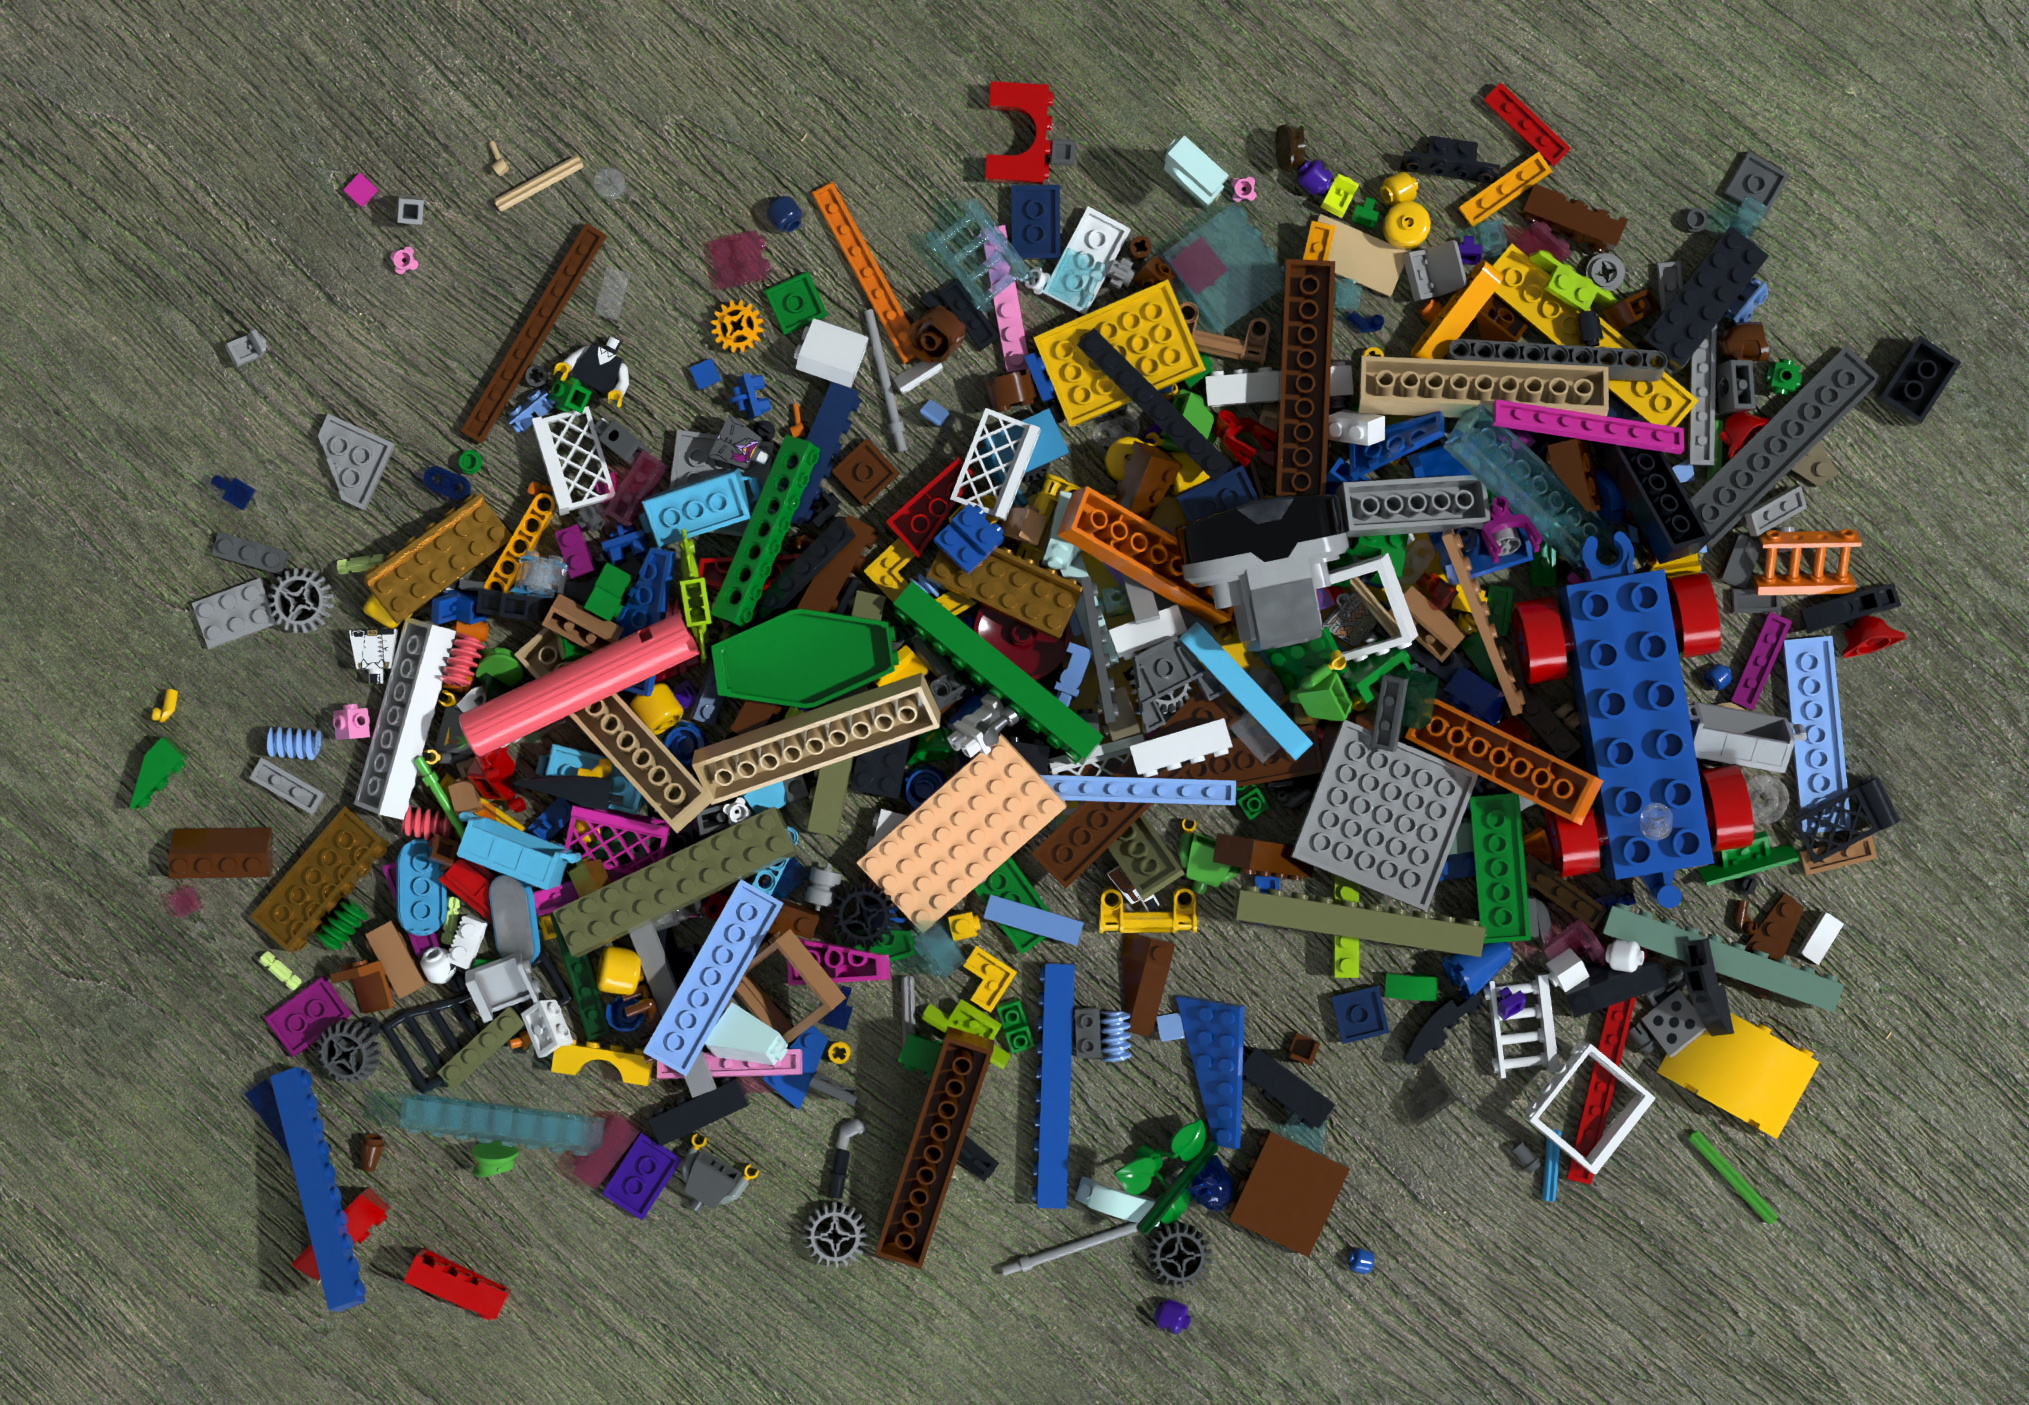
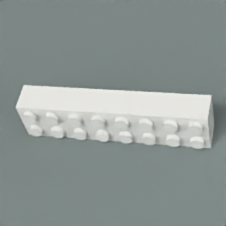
M409 617L405 619L354 805L379 815L404 820L418 770L414 759L422 755L425 742L428 739V730L435 714L438 695L442 689L440 677L444 675V667L448 666L446 661L454 645L456 631Z

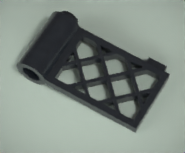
M1869 774L1859 779L1860 784L1855 788L1810 811L1805 807L1793 813L1795 818L1791 822L1813 864L1901 820L1879 776L1873 777L1872 774ZM1855 795L1858 801L1855 812L1843 808L1846 798ZM1840 802L1839 807L1834 806V804ZM1828 807L1838 810L1834 823L1822 820L1824 810ZM1842 811L1854 815L1850 829L1838 825ZM1819 813L1817 818L1812 817L1813 815ZM1858 816L1867 819L1871 829L1863 833L1854 830ZM1807 818L1815 820L1813 833L1804 832L1799 822ZM1820 822L1833 826L1828 840L1816 836ZM1836 828L1849 831L1846 841L1841 844L1833 841ZM1815 839L1827 842L1824 853L1818 856L1815 855L1812 849ZM1831 844L1837 845L1836 847L1830 849Z

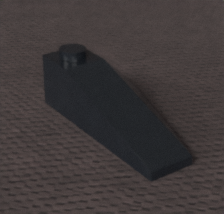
M1643 962L1642 965H1638L1634 972L1614 970L1610 967L1609 963H1583L1590 977L1565 992L1574 1018H1578L1670 984L1662 962Z

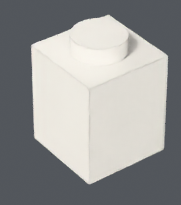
M1571 948L1546 963L1550 971L1547 974L1549 980L1555 987L1559 985L1564 992L1590 977L1582 960Z

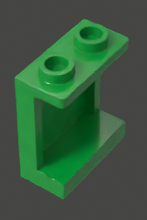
M1379 637L1373 643L1382 641L1384 639ZM1396 646L1389 648V652L1379 656L1372 653L1368 654L1366 659L1354 662L1351 659L1346 662L1348 671L1339 675L1346 691L1367 704L1374 699L1368 686L1381 678L1383 674H1386L1397 665L1408 672L1412 669L1409 663L1411 659L1404 648L1398 649Z

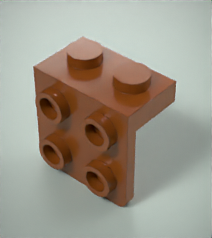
M365 959L338 966V972L330 974L332 983L353 980L362 1013L367 1014L393 1007L392 994L387 984L386 973L381 960L367 963Z

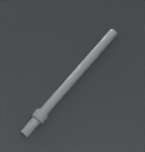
M873 309L865 310V320L891 423L889 424L890 433L894 435L897 452L907 451L903 435L905 429L903 421L900 422L874 311Z
M1133 1222L1032 1257L1028 1255L1019 1258L1020 1261L1002 1266L1003 1274L1006 1276L1021 1270L1026 1272L1032 1270L1033 1266L1137 1232L1136 1226L1138 1223Z

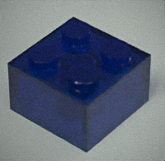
M1462 665L1444 689L1450 695L1448 699L1453 702L1455 707L1464 713L1468 709L1467 712L1474 718L1489 723L1493 727L1509 706L1500 690Z

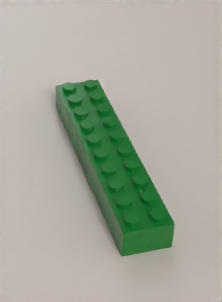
M913 581L893 603L894 618L900 624L911 626L916 637L922 641L927 639L933 645L931 648L940 656H948L952 660L951 665L960 672L965 670L971 675L969 679L980 688L982 685L990 691L988 694L1010 706L1016 712L1018 718L1022 716L1028 721L1026 725L1037 734L1039 732L1043 733L1047 737L1046 742L1055 749L1060 747L1066 752L1065 757L1075 765L1077 763L1083 765L1100 745L1104 737Z

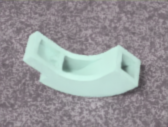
M1083 1176L1075 1200L1087 1204L1092 1209L1135 1223H1139L1156 1203V1199L1149 1196L1131 1195L1125 1191Z

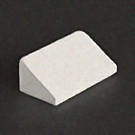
M921 361L895 377L894 382L901 393L905 394L942 371L943 366L939 362L926 363Z
M1822 911L1797 953L1819 965L1842 928L1843 923L1829 913Z

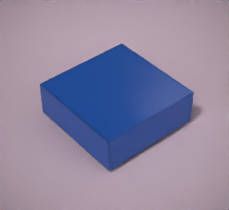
M712 358L689 368L699 390L722 381Z

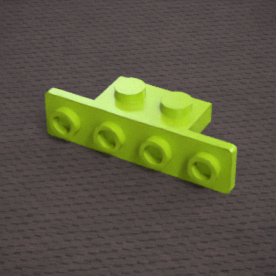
M1538 250L1530 254L1528 258L1530 261L1551 274L1544 289L1580 313L1588 311L1593 301L1604 309H1608L1618 303V299L1613 297L1610 291L1599 288L1593 284L1590 278L1579 275L1573 271L1570 265L1561 263L1553 258L1554 256L1550 252Z
M962 999L950 1016L931 1004H928L921 1016L927 1024L938 1028L944 1033L947 1026L991 1040L994 1039L1002 1026L1001 1023ZM994 1044L989 1063L1004 1069L1011 1055Z

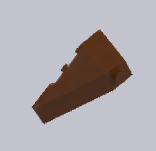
M1126 933L1121 960L1126 1013L1130 1014V1018L1127 1019V1023H1130V1028L1127 1029L1128 1032L1152 1036L1175 947L1174 942L1137 933Z

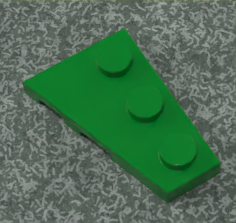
M833 929L838 945L853 947V938H850L845 943L843 940L847 934L844 932L838 936L837 932L841 929ZM850 929L858 935L866 936L864 929ZM890 930L892 933L890 936L883 932L881 935L885 941L881 943L878 938H875V947L871 946L870 940L866 941V948H862V941L859 940L857 946L853 947L888 954L889 963L917 954L911 930Z

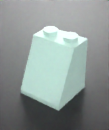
M1064 491L1060 492L1052 516L1042 565L1066 570L1083 551L1057 536L1072 493Z
M733 1002L715 1025L705 1042L707 1048L718 1058L775 1065L777 1061H781L787 1053L788 1046L779 1032Z

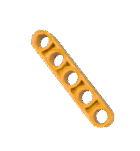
M1480 261L1467 276V286L1453 294L1414 345L1410 353L1411 357L1443 359L1449 350L1451 342L1460 337L1503 280V274L1487 261Z
M541 493L534 498L485 582L484 588L491 589L493 583L499 582L503 591L511 590L557 510L553 496ZM544 498H548L551 501V507L547 511H542L539 507L540 501ZM536 519L539 523L538 530L531 533L527 529V524L530 520ZM524 540L527 548L523 553L518 554L515 550V545L518 541ZM511 561L514 564V571L506 575L503 571V565Z

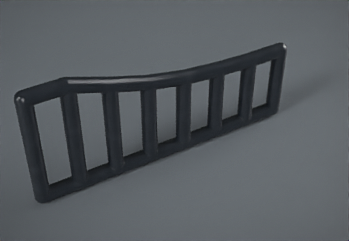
M540 952L539 956L531 964V967L533 969L542 964L561 994L557 1002L560 1008L573 1001V995L545 952ZM541 991L539 993V1001L547 1000ZM470 992L428 1005L403 1010L381 1025L382 1031L422 1093H428L445 1081L438 1074L426 1082L393 1028L405 1021L438 1072L444 1066V1063L415 1017L430 1014L456 1055L463 1048L439 1011L454 1007L472 1037L475 1038L481 1031L464 1006V1003L473 1000ZM521 1003L512 1005L511 1007L522 1018L521 1013L525 1010ZM497 1011L493 1012L494 1020L499 1016ZM524 1025L510 1039H513L516 1036H518L520 1032L527 1030L526 1026Z

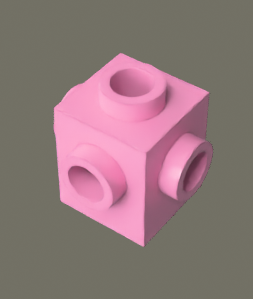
M357 704L343 705V710L333 711V726L335 728L336 740L370 737L368 708L358 709Z

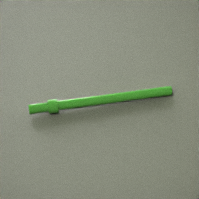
M422 755L416 757L414 762L423 775L421 777L426 786L430 787L462 840L466 828L459 819V816L455 814L452 804L438 783V776L434 770L431 771Z

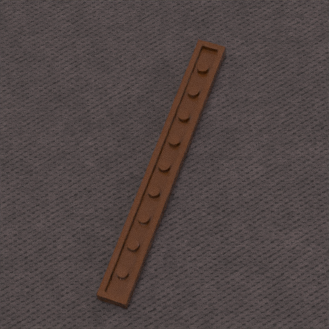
M585 223L461 429V432L481 444L485 442L527 369L530 367L608 236Z

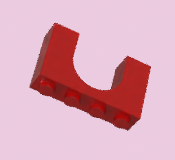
M991 81L989 110L1017 111L1025 114L1035 126L1036 138L1033 145L1026 152L1019 155L986 154L985 182L1043 185V180L1049 178V164H1044L1045 155H1050L1051 140H1046V130L1051 131L1052 116H1047L1048 106H1053V92L1049 91V84Z

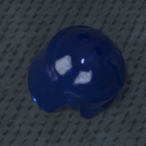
M1213 1155L1191 1182L1193 1186L1187 1187L1185 1191L1192 1196L1197 1204H1201L1207 1209L1218 1213L1223 1210V1207L1231 1199L1232 1178L1226 1172L1218 1155Z

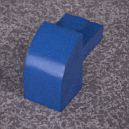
M1607 469L1596 470L1595 475L1603 509L1598 511L1597 523L1601 527L1621 523L1627 505Z
M446 590L443 591V596L432 599L431 622L438 625L452 620H458L471 625L487 620V614L476 613L478 593L473 591Z

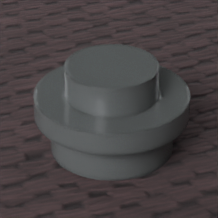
M1691 208L1683 216L1685 228L1694 233L1702 231L1708 222L1707 214L1700 208Z

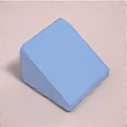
M1180 1012L1156 1017L1161 1042L1185 1038Z

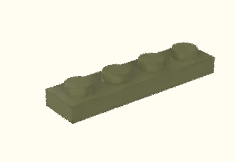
M509 1006L437 1073L454 1090L525 1025L523 1019Z

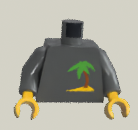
M443 690L442 692L448 695V699L444 702L438 700V702L445 706L446 709L434 750L425 749L423 751L431 753V759L426 761L427 764L453 765L469 760L471 755H476L470 748L459 724V715L463 712L457 704L462 698L453 696L447 690Z

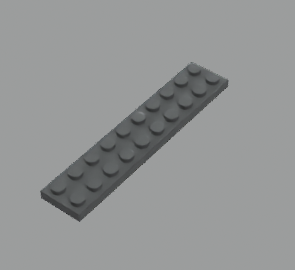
M1845 346L1690 499L1712 538L1707 543L1710 548L1722 539L1745 516L1744 513L1751 510L1882 380V377L1849 347Z

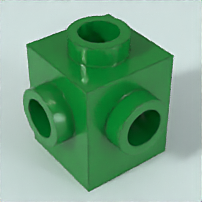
M1779 359V362L1776 361L1770 364L1764 376L1766 381L1765 388L1772 389V393L1778 395H1787V393L1795 391L1796 388H1799L1802 380V374L1799 373L1800 366H1795L1794 361ZM1783 372L1788 373L1787 380L1782 378Z
M571 376L564 381L560 380L561 377H558L551 388L548 399L556 402L555 407L569 413L571 409L582 414L592 391L581 387L582 382Z

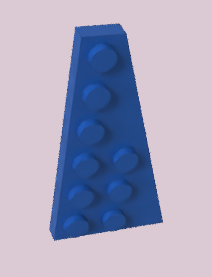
M658 547L650 548L639 571L640 577L635 587L631 588L628 594L630 598L626 606H623L615 624L624 628L618 640L665 619L676 552ZM656 675L624 690L643 696H651Z
M1180 994L1176 996L1212 1139L1218 1146L1237 1149L1240 1147L1244 1005Z

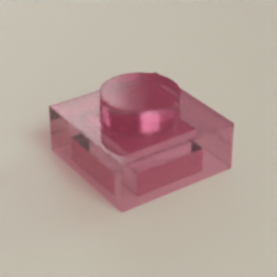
M193 886L169 896L179 919L203 908Z

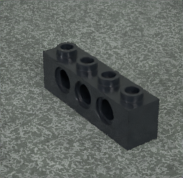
M1379 622L1372 630L1385 640L1392 638ZM1416 639L1411 642L1412 645L1404 648L1412 660L1450 687H1455L1471 665L1466 660L1468 656L1457 648L1448 655L1449 660L1445 666H1440L1437 663V658L1430 651L1421 652L1417 648L1418 641Z

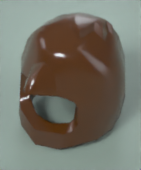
M1761 322L1736 323L1722 330L1719 336V345L1723 355L1728 359L1752 360V362L1766 361L1770 355Z

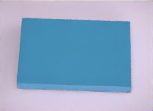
M1049 408L1022 420L1024 423L1035 425L1041 429L1025 473L1069 454V450ZM1015 425L1006 429L1011 442L1022 437L1024 428ZM1004 431L990 436L996 449L1009 443ZM984 439L983 441L988 452L992 451L993 448L989 439ZM1019 443L1013 445L1014 448H1015V451H1016V449H1017ZM1011 446L997 452L1002 464L1013 460L1014 453ZM995 453L990 455L995 468L999 467L1000 464ZM1010 466L1004 468L1006 473L1008 472ZM1001 469L997 472L1002 483H1004L1005 475Z

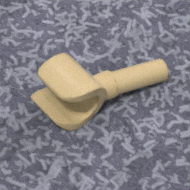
M491 141L489 145L497 160L491 166L499 176H502L509 170V166L501 157L495 141Z

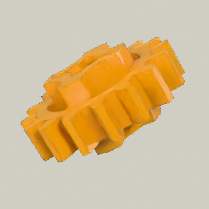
M731 300L730 307L728 308L722 304L723 312L715 311L714 313L718 320L711 321V324L717 327L711 331L713 335H719L715 340L717 344L724 342L722 348L726 350L730 346L732 353H736L737 348H740L742 353H745L746 346L754 349L752 342L754 340L760 342L761 339L757 334L764 333V329L759 327V325L764 323L763 319L756 318L760 312L758 310L752 312L753 305L751 303L744 307L743 300H740L738 305H735L733 300ZM740 311L736 316L730 317L728 315L731 312ZM749 317L752 318L754 323L753 331L748 328L747 322ZM742 321L743 330L734 332L732 324H738ZM722 323H724L728 329L726 337H724L722 333ZM737 338H747V340L743 342L735 343Z

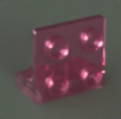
M1535 220L1513 243L1528 257L1538 250H1545L1562 263L1572 254L1569 250L1570 245L1560 237L1557 239L1552 235V229L1543 221L1539 223Z
M1581 918L1575 923L1568 925L1564 931L1556 937L1549 939L1542 946V950L1549 961L1571 948L1579 958L1587 954L1592 961L1597 960L1602 967L1607 964L1606 952L1597 937Z

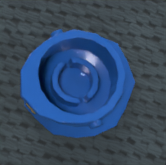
M680 722L665 731L662 742L685 768L692 767L695 750L709 746L706 733L695 724L689 722Z
M928 764L908 771L902 786L903 797L914 810L946 782L944 772Z

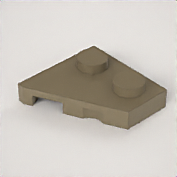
M1820 442L1790 470L1796 475L1805 478L1807 482L1815 487L1820 486L1839 474Z

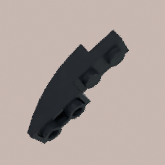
M1891 583L1802 609L1799 612L1808 634L1900 607L1901 603L1895 585Z
M480 587L478 589L476 613L543 622L557 596L535 593L526 594ZM569 598L574 602L578 603V599Z
M1709 938L1683 942L1688 966L1683 967L1682 970L1690 998L1699 1018L1711 1036L1733 1034L1734 1030L1725 985L1718 986Z
M1476 994L1469 1000L1464 998L1456 1005L1452 999L1447 998L1425 1018L1412 1036L1403 1057L1407 1065L1411 1063L1416 1065L1425 1059V1053L1431 1049L1436 1051L1446 1044L1444 1040L1448 1038L1443 1029L1446 1027L1448 1030L1453 1028L1460 1022V1017L1466 1013L1470 1016L1479 1010V1004L1483 1002L1479 995Z

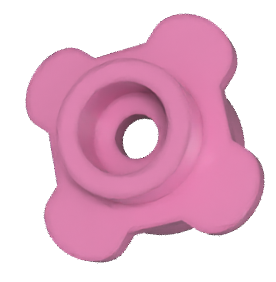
M1247 177V179L1234 178L1231 185L1234 187L1232 198L1234 201L1240 202L1244 199L1253 201L1256 198V193L1254 192L1255 179L1253 177Z
M405 247L404 250L391 253L390 257L396 266V273L404 274L406 270L417 269L418 262L414 259V250L411 247Z

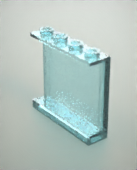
M1235 203L1162 254L1165 263L1177 275L1176 278L1216 334L1224 332L1226 328L1283 289L1284 266L1279 267L1274 260L1277 256L1269 245L1267 247L1264 246L1260 240L1262 238L1260 231L1256 226L1251 227L1246 220L1249 218L1247 213L1241 206L1237 208Z

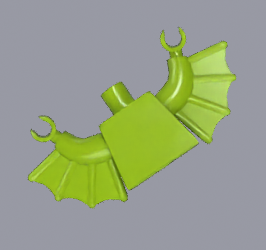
M683 528L681 529L682 542L679 543L683 580L679 581L683 611L687 627H691L695 642L699 644L701 661L705 663V643L709 642L706 624L712 623L704 577L699 578L696 560L693 555L695 553L693 541L691 539L687 540L686 530Z

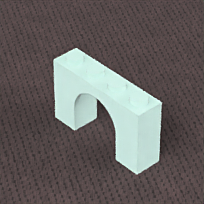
M1185 135L1180 140L1175 138L1167 147L1164 170L1207 208L1223 191L1224 186L1222 184L1229 175Z

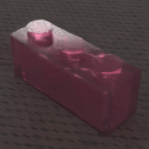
M643 450L604 512L625 526L630 527L643 507L642 501L651 495L668 465Z
M620 1112L615 1116L609 1115L602 1125L606 1129L600 1136L597 1133L587 1144L591 1147L586 1155L581 1152L573 1163L576 1168L572 1173L594 1190L599 1187L642 1130Z

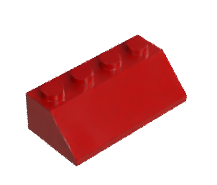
M370 1187L362 1192L344 1210L348 1220L346 1224L347 1231L353 1239V1244L356 1242L361 1244L371 1234L368 1230L374 1224L378 1227L388 1217L385 1212L390 1207ZM311 1243L291 1265L317 1281L320 1279V1274Z

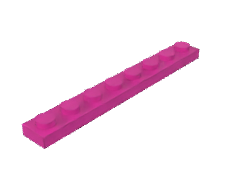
M1495 399L1492 404L1493 426L1681 454L1684 451V428Z

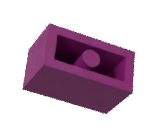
M578 524L554 532L571 579H577L597 572L583 529Z

